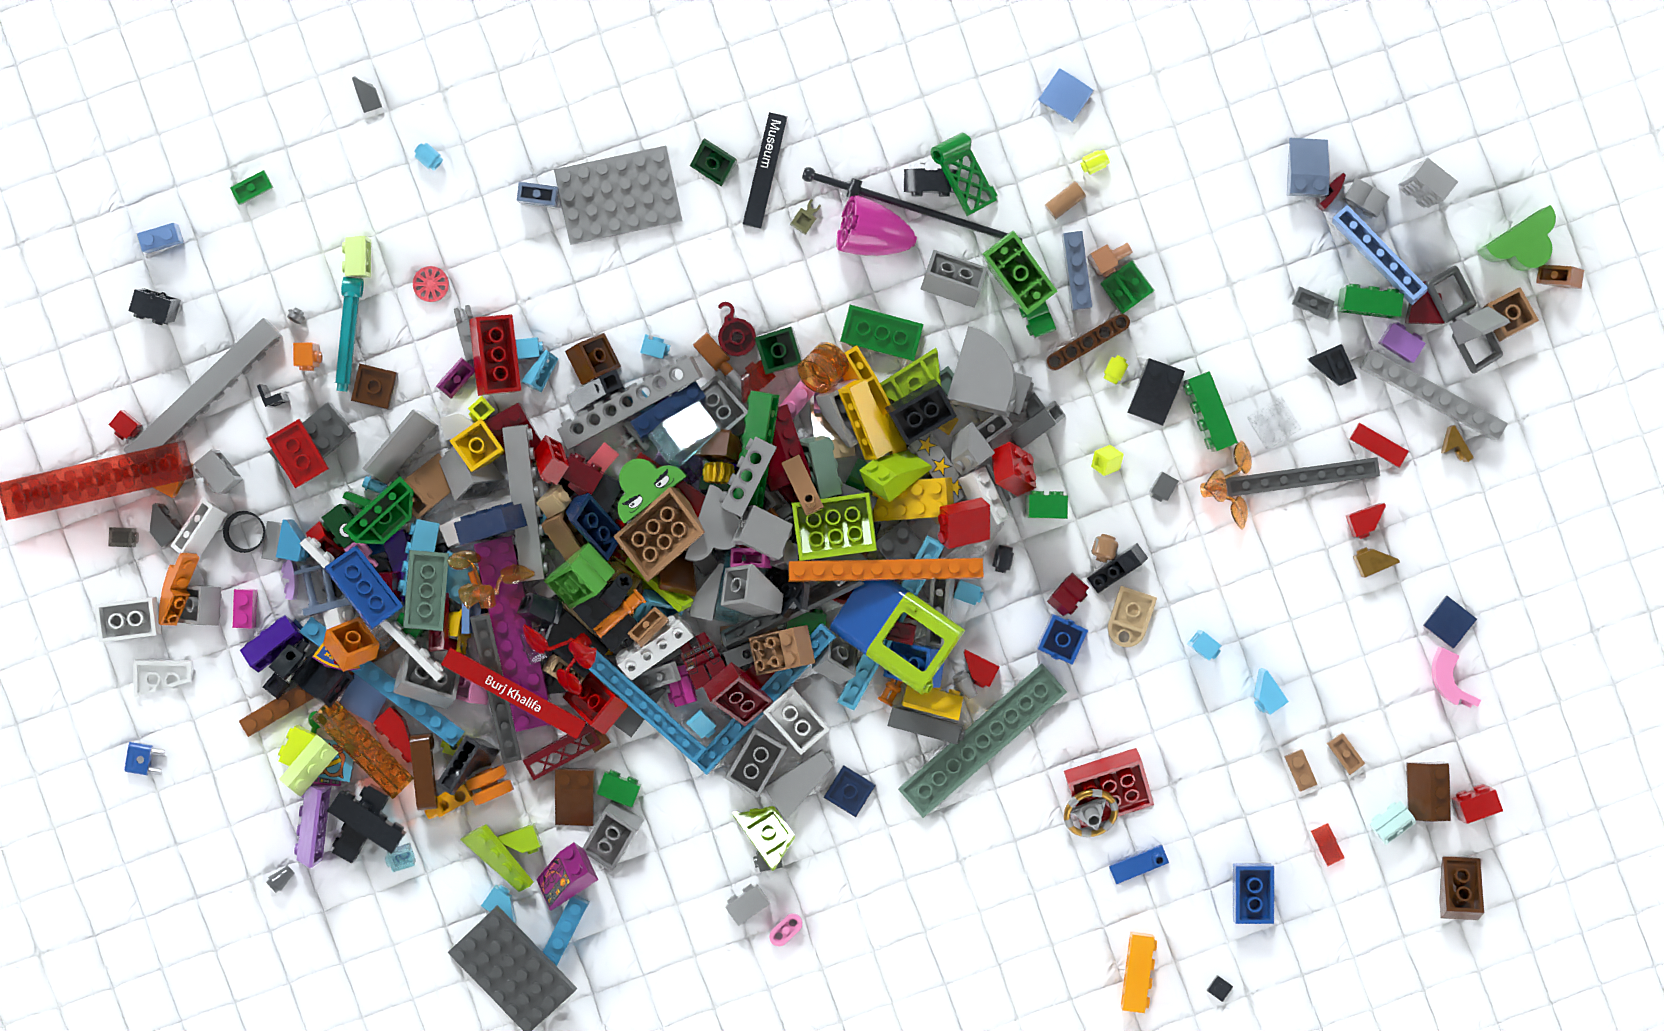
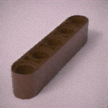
M1118 314L1050 354L1045 360L1046 367L1051 371L1059 370L1125 331L1130 325L1129 317L1125 314ZM1117 318L1125 320L1124 328L1117 327ZM1100 328L1108 329L1109 335L1107 338L1100 336ZM1085 337L1091 338L1093 342L1090 348L1083 345ZM1068 347H1073L1076 350V355L1073 358L1068 357L1066 354ZM1051 357H1057L1059 359L1060 363L1058 367H1052L1050 365L1049 361Z

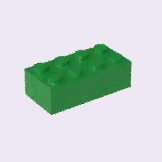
M1208 371L1185 380V385L1182 387L1185 395L1190 396L1192 403L1189 404L1193 414L1196 413L1199 420L1196 422L1200 432L1203 431L1205 434L1204 443L1208 450L1211 449V452H1217L1237 444V438L1211 372Z

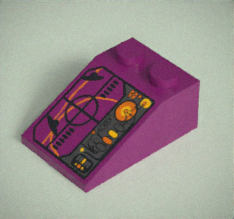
M575 842L558 852L536 879L551 911L599 880L585 849Z

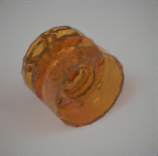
M821 342L799 363L797 368L798 375L810 390L819 394L826 393L848 372L849 362L839 347L829 342Z

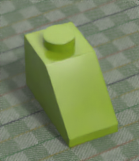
M535 823L497 836L502 844L520 853L527 852L528 855L538 852V848L542 846Z

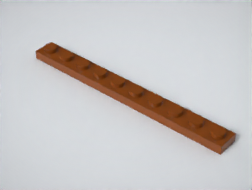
M388 632L377 638L380 646L377 658L371 660V662L375 663L400 648L401 645ZM347 670L353 676L354 673L351 670ZM296 686L284 693L278 700L274 699L239 720V723L246 735L250 737L311 701L314 697L299 686Z

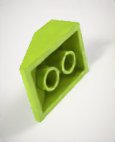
M906 450L874 459L859 471L865 486L890 502L930 471L932 465Z

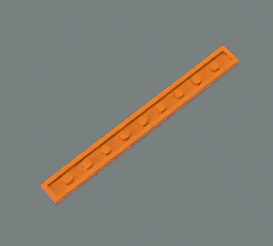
M983 558L788 562L789 582L983 579L984 577Z

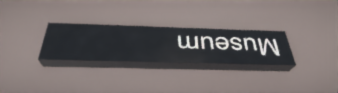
M771 112L768 114L743 225L762 228L788 116Z

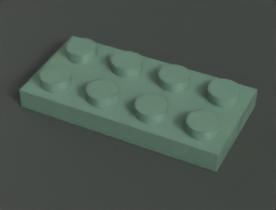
M409 550L403 628L443 631L449 553Z

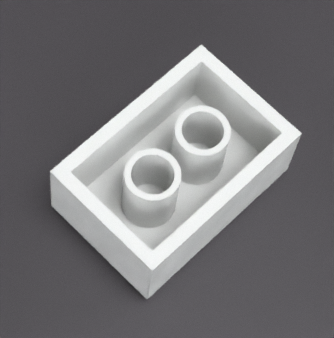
M157 596L94 604L99 643L162 634L161 625L158 623L159 609Z

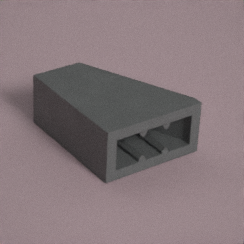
M1054 400L1010 434L1011 440L1016 446L1023 449L1055 426L1066 415Z

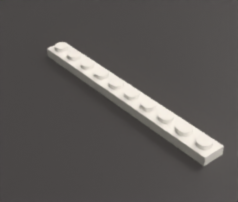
M308 537L300 543L323 568L335 560L329 552H324L320 548L321 544L315 538L311 539ZM389 617L380 624L436 681L444 677L446 673L443 671V666L437 661L434 662L430 658V653L426 649L420 648L412 635H406L402 630L403 626L398 621H393Z

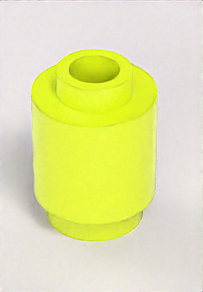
M1103 149L1082 157L1083 162L1080 163L1083 172H1088L1091 175L1106 168L1110 161Z
M1119 355L1116 358L1111 357L1104 371L1105 375L1103 378L1117 385L1118 381L1122 380L1129 366L1126 363L1127 359Z

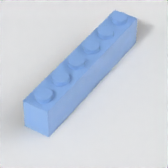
M1348 205L1333 217L1332 224L1395 289L1399 290V293L1404 294V298L1411 305L1426 293L1428 287Z

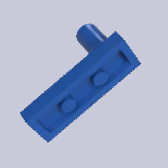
M1161 844L1109 866V869L1117 885L1169 863V860Z

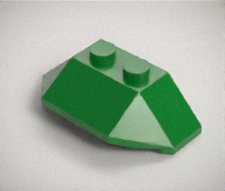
M399 476L342 529L355 543L384 544L412 518L413 489Z

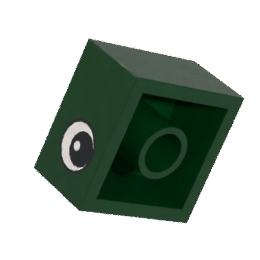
M338 504L321 517L323 520L322 525L328 532L331 531L333 533L335 543L345 549L354 541L342 528L355 515L346 504Z

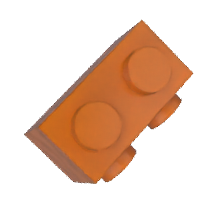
M313 342L293 343V366L299 367V370L314 371V367H320L323 355L322 352H319V344Z

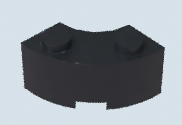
M925 168L904 169V192L911 193L912 197H922L923 193L939 194V197H950V194L954 193L942 168H937V170H925ZM950 169L951 173L956 174V169Z

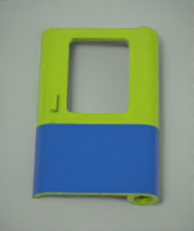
M894 580L863 581L864 584L855 588L831 623L830 630L921 695L929 693L934 685L932 678L944 663L965 629ZM902 613H907L944 639L943 646L925 671H920L883 643Z

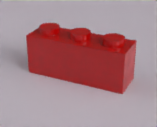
M545 435L535 450V460L540 478L546 483L552 482L557 485L568 469L569 464L562 443Z

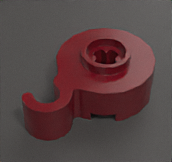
M721 302L718 308L729 307L730 313L724 317V323L719 330V345L730 356H745L752 351L756 344L755 329L748 321L734 318L735 308L730 302ZM736 332L743 335L739 343L732 341Z

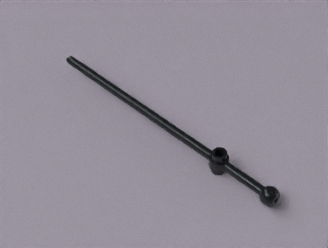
M805 167L802 174V179L806 182L815 180L847 190L846 197L863 195L1000 239L1008 234L861 187L863 181L854 178L851 179L850 183L815 173L816 171L812 167Z

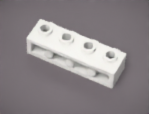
M678 612L667 617L669 621L642 648L634 641L633 644L620 650L615 656L617 665L631 681L694 637L690 626Z

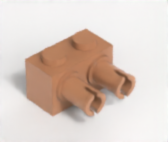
M1128 242L1114 250L1110 249L1107 244L1090 253L1087 258L1097 276L1103 275V277H1106L1116 271L1115 267L1119 265V260L1131 255L1133 251Z

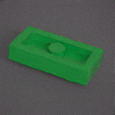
M265 170L230 187L238 205H242L274 188Z

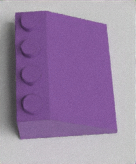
M312 783L301 796V798H304L303 805H300L299 808L301 824L297 826L296 835L299 836V842L295 844L294 855H297V861L309 868H313L323 861L331 785Z

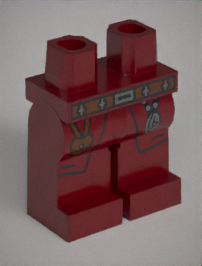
M705 632L695 636L700 646L692 649L689 641L680 646L681 657L696 690L702 688L710 681L704 668L705 665L712 678L726 667L713 641H710Z

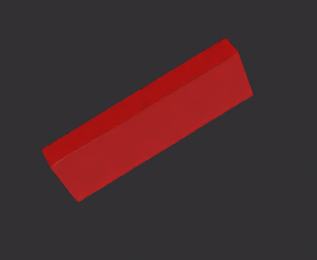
M1360 422L1349 440L1400 468L1409 453L1407 449Z

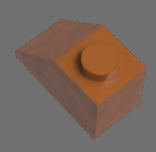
M1542 265L1538 267L1536 283L1562 288L1582 289L1584 270L1573 266Z

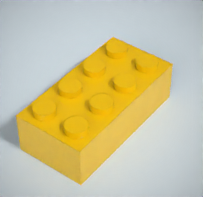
M952 477L917 480L890 502L872 491V495L878 498L874 507V522L938 517L940 506L954 504Z

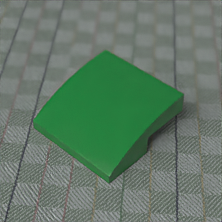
M1133 260L1100 283L1122 314L1155 291Z

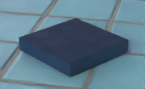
M1446 595L1424 622L1423 626L1454 649L1477 618Z
M843 764L823 798L856 818L876 784Z

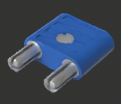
M129 742L124 772L146 776L148 774L161 775L162 769L150 766L152 755L164 756L165 750L153 748V745Z

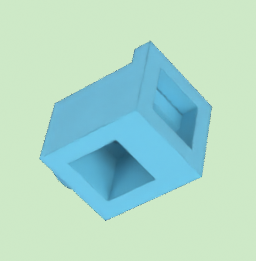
M645 334L640 353L664 360V356L669 354L671 345L663 343L664 339L653 337L651 340L649 339L650 336Z

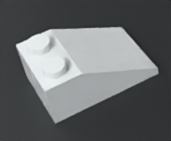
M790 687L763 711L800 755L830 730L827 724L793 687Z

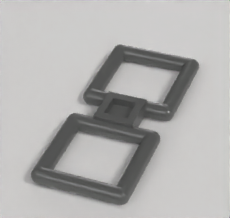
M1452 266L1425 283L1435 306L1446 323L1450 321L1455 322V317L1463 313L1469 315V310L1477 304L1457 266ZM1454 275L1467 303L1448 313L1434 286ZM1492 332L1485 336L1494 353L1477 364L1474 363L1465 344L1458 345L1454 333L1452 334V338L1472 374L1477 373L1503 356V352Z

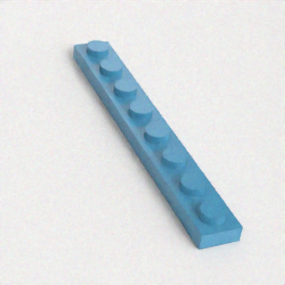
M596 650L595 662L589 670L694 763L707 748Z

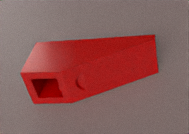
M392 705L373 722L376 725L374 728L380 735L384 734L389 739L388 743L392 748H398L401 751V757L407 763H412L410 750L411 734L407 721Z

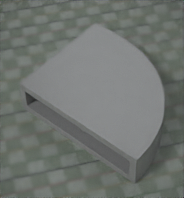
M968 326L947 399L950 404L1009 417L1010 412L1014 411L1016 404L1014 400L1016 374L1013 364L1003 346L994 337L980 329Z

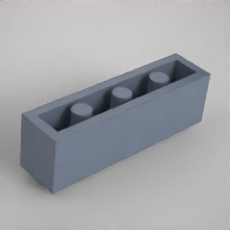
M1083 231L1063 233L1061 236L1071 311L1092 308Z

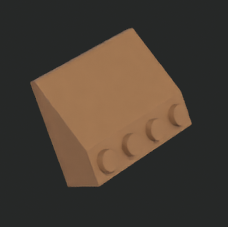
M669 487L621 529L614 538L645 580L649 582L702 536L705 531L690 502L681 490Z

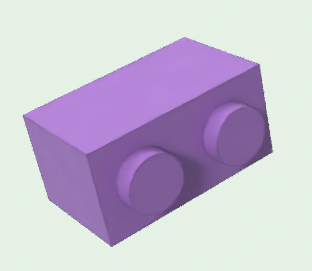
M1399 322L1396 324L1391 323L1378 344L1406 362L1414 363L1426 344L1422 341L1423 337L1414 332L1413 334L1406 331L1407 327Z

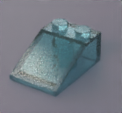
M698 401L661 422L648 436L665 461L679 468L720 429L701 402Z

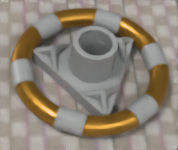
M1099 789L1085 790L1070 799L1064 809L1063 819L1066 827L1073 834L1080 837H1095L1105 833L1114 825L1118 817V805L1114 797L1106 791ZM1086 797H1100L1074 807L1080 800ZM1107 800L1111 808L1110 818L1101 827H1099L1101 823V817L1103 814L1105 802ZM1071 814L1094 830L1079 829L1074 826Z

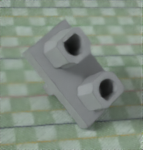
M628 420L622 426L631 437L629 438L626 433L621 436L625 441L622 445L624 449L629 446L634 451L637 449V446L633 443L635 442L645 453L655 440L653 436L642 443Z

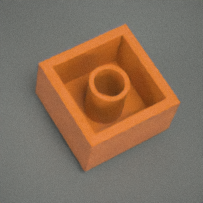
M360 617L327 629L323 645L343 672L376 659L380 646L377 639Z

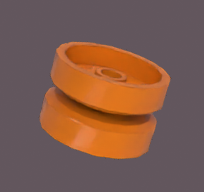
M504 764L483 770L465 780L468 790H475L481 787L480 791L472 795L475 806L514 790L511 780L507 779L498 782L499 779L507 775Z

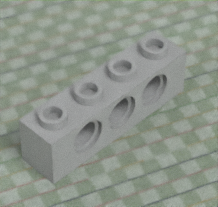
M756 436L754 440L750 438L745 448L748 452L745 457L741 456L737 464L739 470L736 475L732 474L728 482L731 486L728 492H723L719 500L722 503V508L740 517L743 516L776 449V446ZM752 453H759L761 455V461L758 464L751 463L750 456ZM745 470L751 471L753 475L752 479L747 482L741 478V474ZM735 488H741L744 491L742 498L736 499L733 497L732 492Z

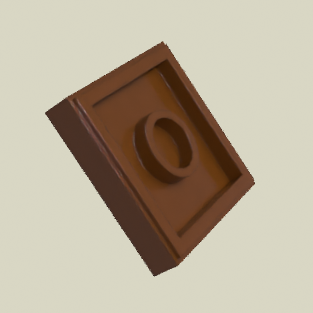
M359 363L351 401L389 409L398 372Z

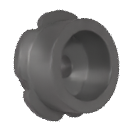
M296 307L293 310H288L287 318L294 323L301 324L305 320L302 310Z

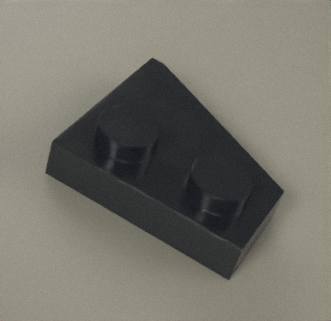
M1342 344L1307 358L1309 363L1338 387L1357 379Z

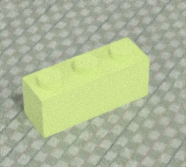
M316 735L279 780L301 797L339 752Z

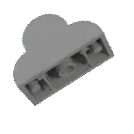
M711 484L708 487L698 517L705 533L688 547L684 560L691 562L701 561L713 549L726 551L737 545L732 540L740 519L734 513L721 507L722 503L719 500L723 492Z

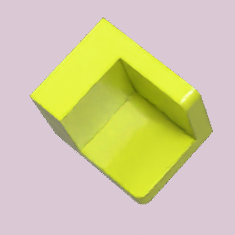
M1112 445L1105 446L1094 451L1091 467L1103 476L1120 470L1124 454Z

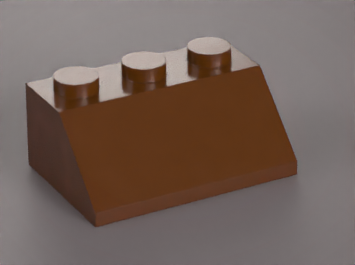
M1445 761L1406 762L1407 808L1415 820L1429 822L1451 821L1449 763Z

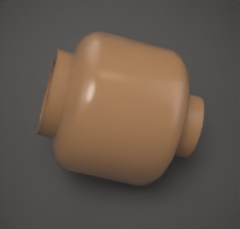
M1101 534V536L1095 538L1091 553L1096 556L1095 560L1107 563V560L1115 559L1119 547L1115 537Z

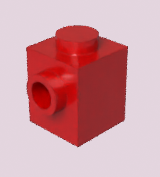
M120 410L108 424L115 430L114 434L121 440H124V438L127 440L135 439L140 434L142 426L140 422L125 410Z

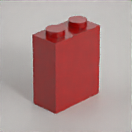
M982 497L940 506V514L938 515L940 532H938V538L945 547L952 549L990 540V504Z

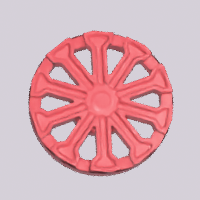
M426 266L416 272L412 286L415 294L420 299L426 302H436L447 294L449 280L445 272L440 268ZM429 269H432V274H431V276L429 275V272H428ZM423 271L425 272L426 278L421 275ZM439 271L440 275L435 278L436 272ZM417 278H420V279H421L422 281H424V282H416V281H417ZM441 278L445 279L444 282H438ZM417 286H424L420 290L416 288ZM439 286H445V289L442 290ZM426 290L425 296H421V293ZM436 290L441 294L439 297L436 295ZM430 292L433 296L432 299H429Z

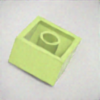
M366 236L345 237V242L342 243V253L345 254V261H342V272L345 273L346 277L371 278V239Z

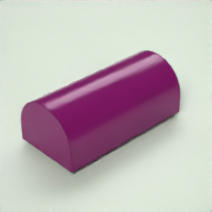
M461 357L439 381L436 387L452 399L475 373V368Z

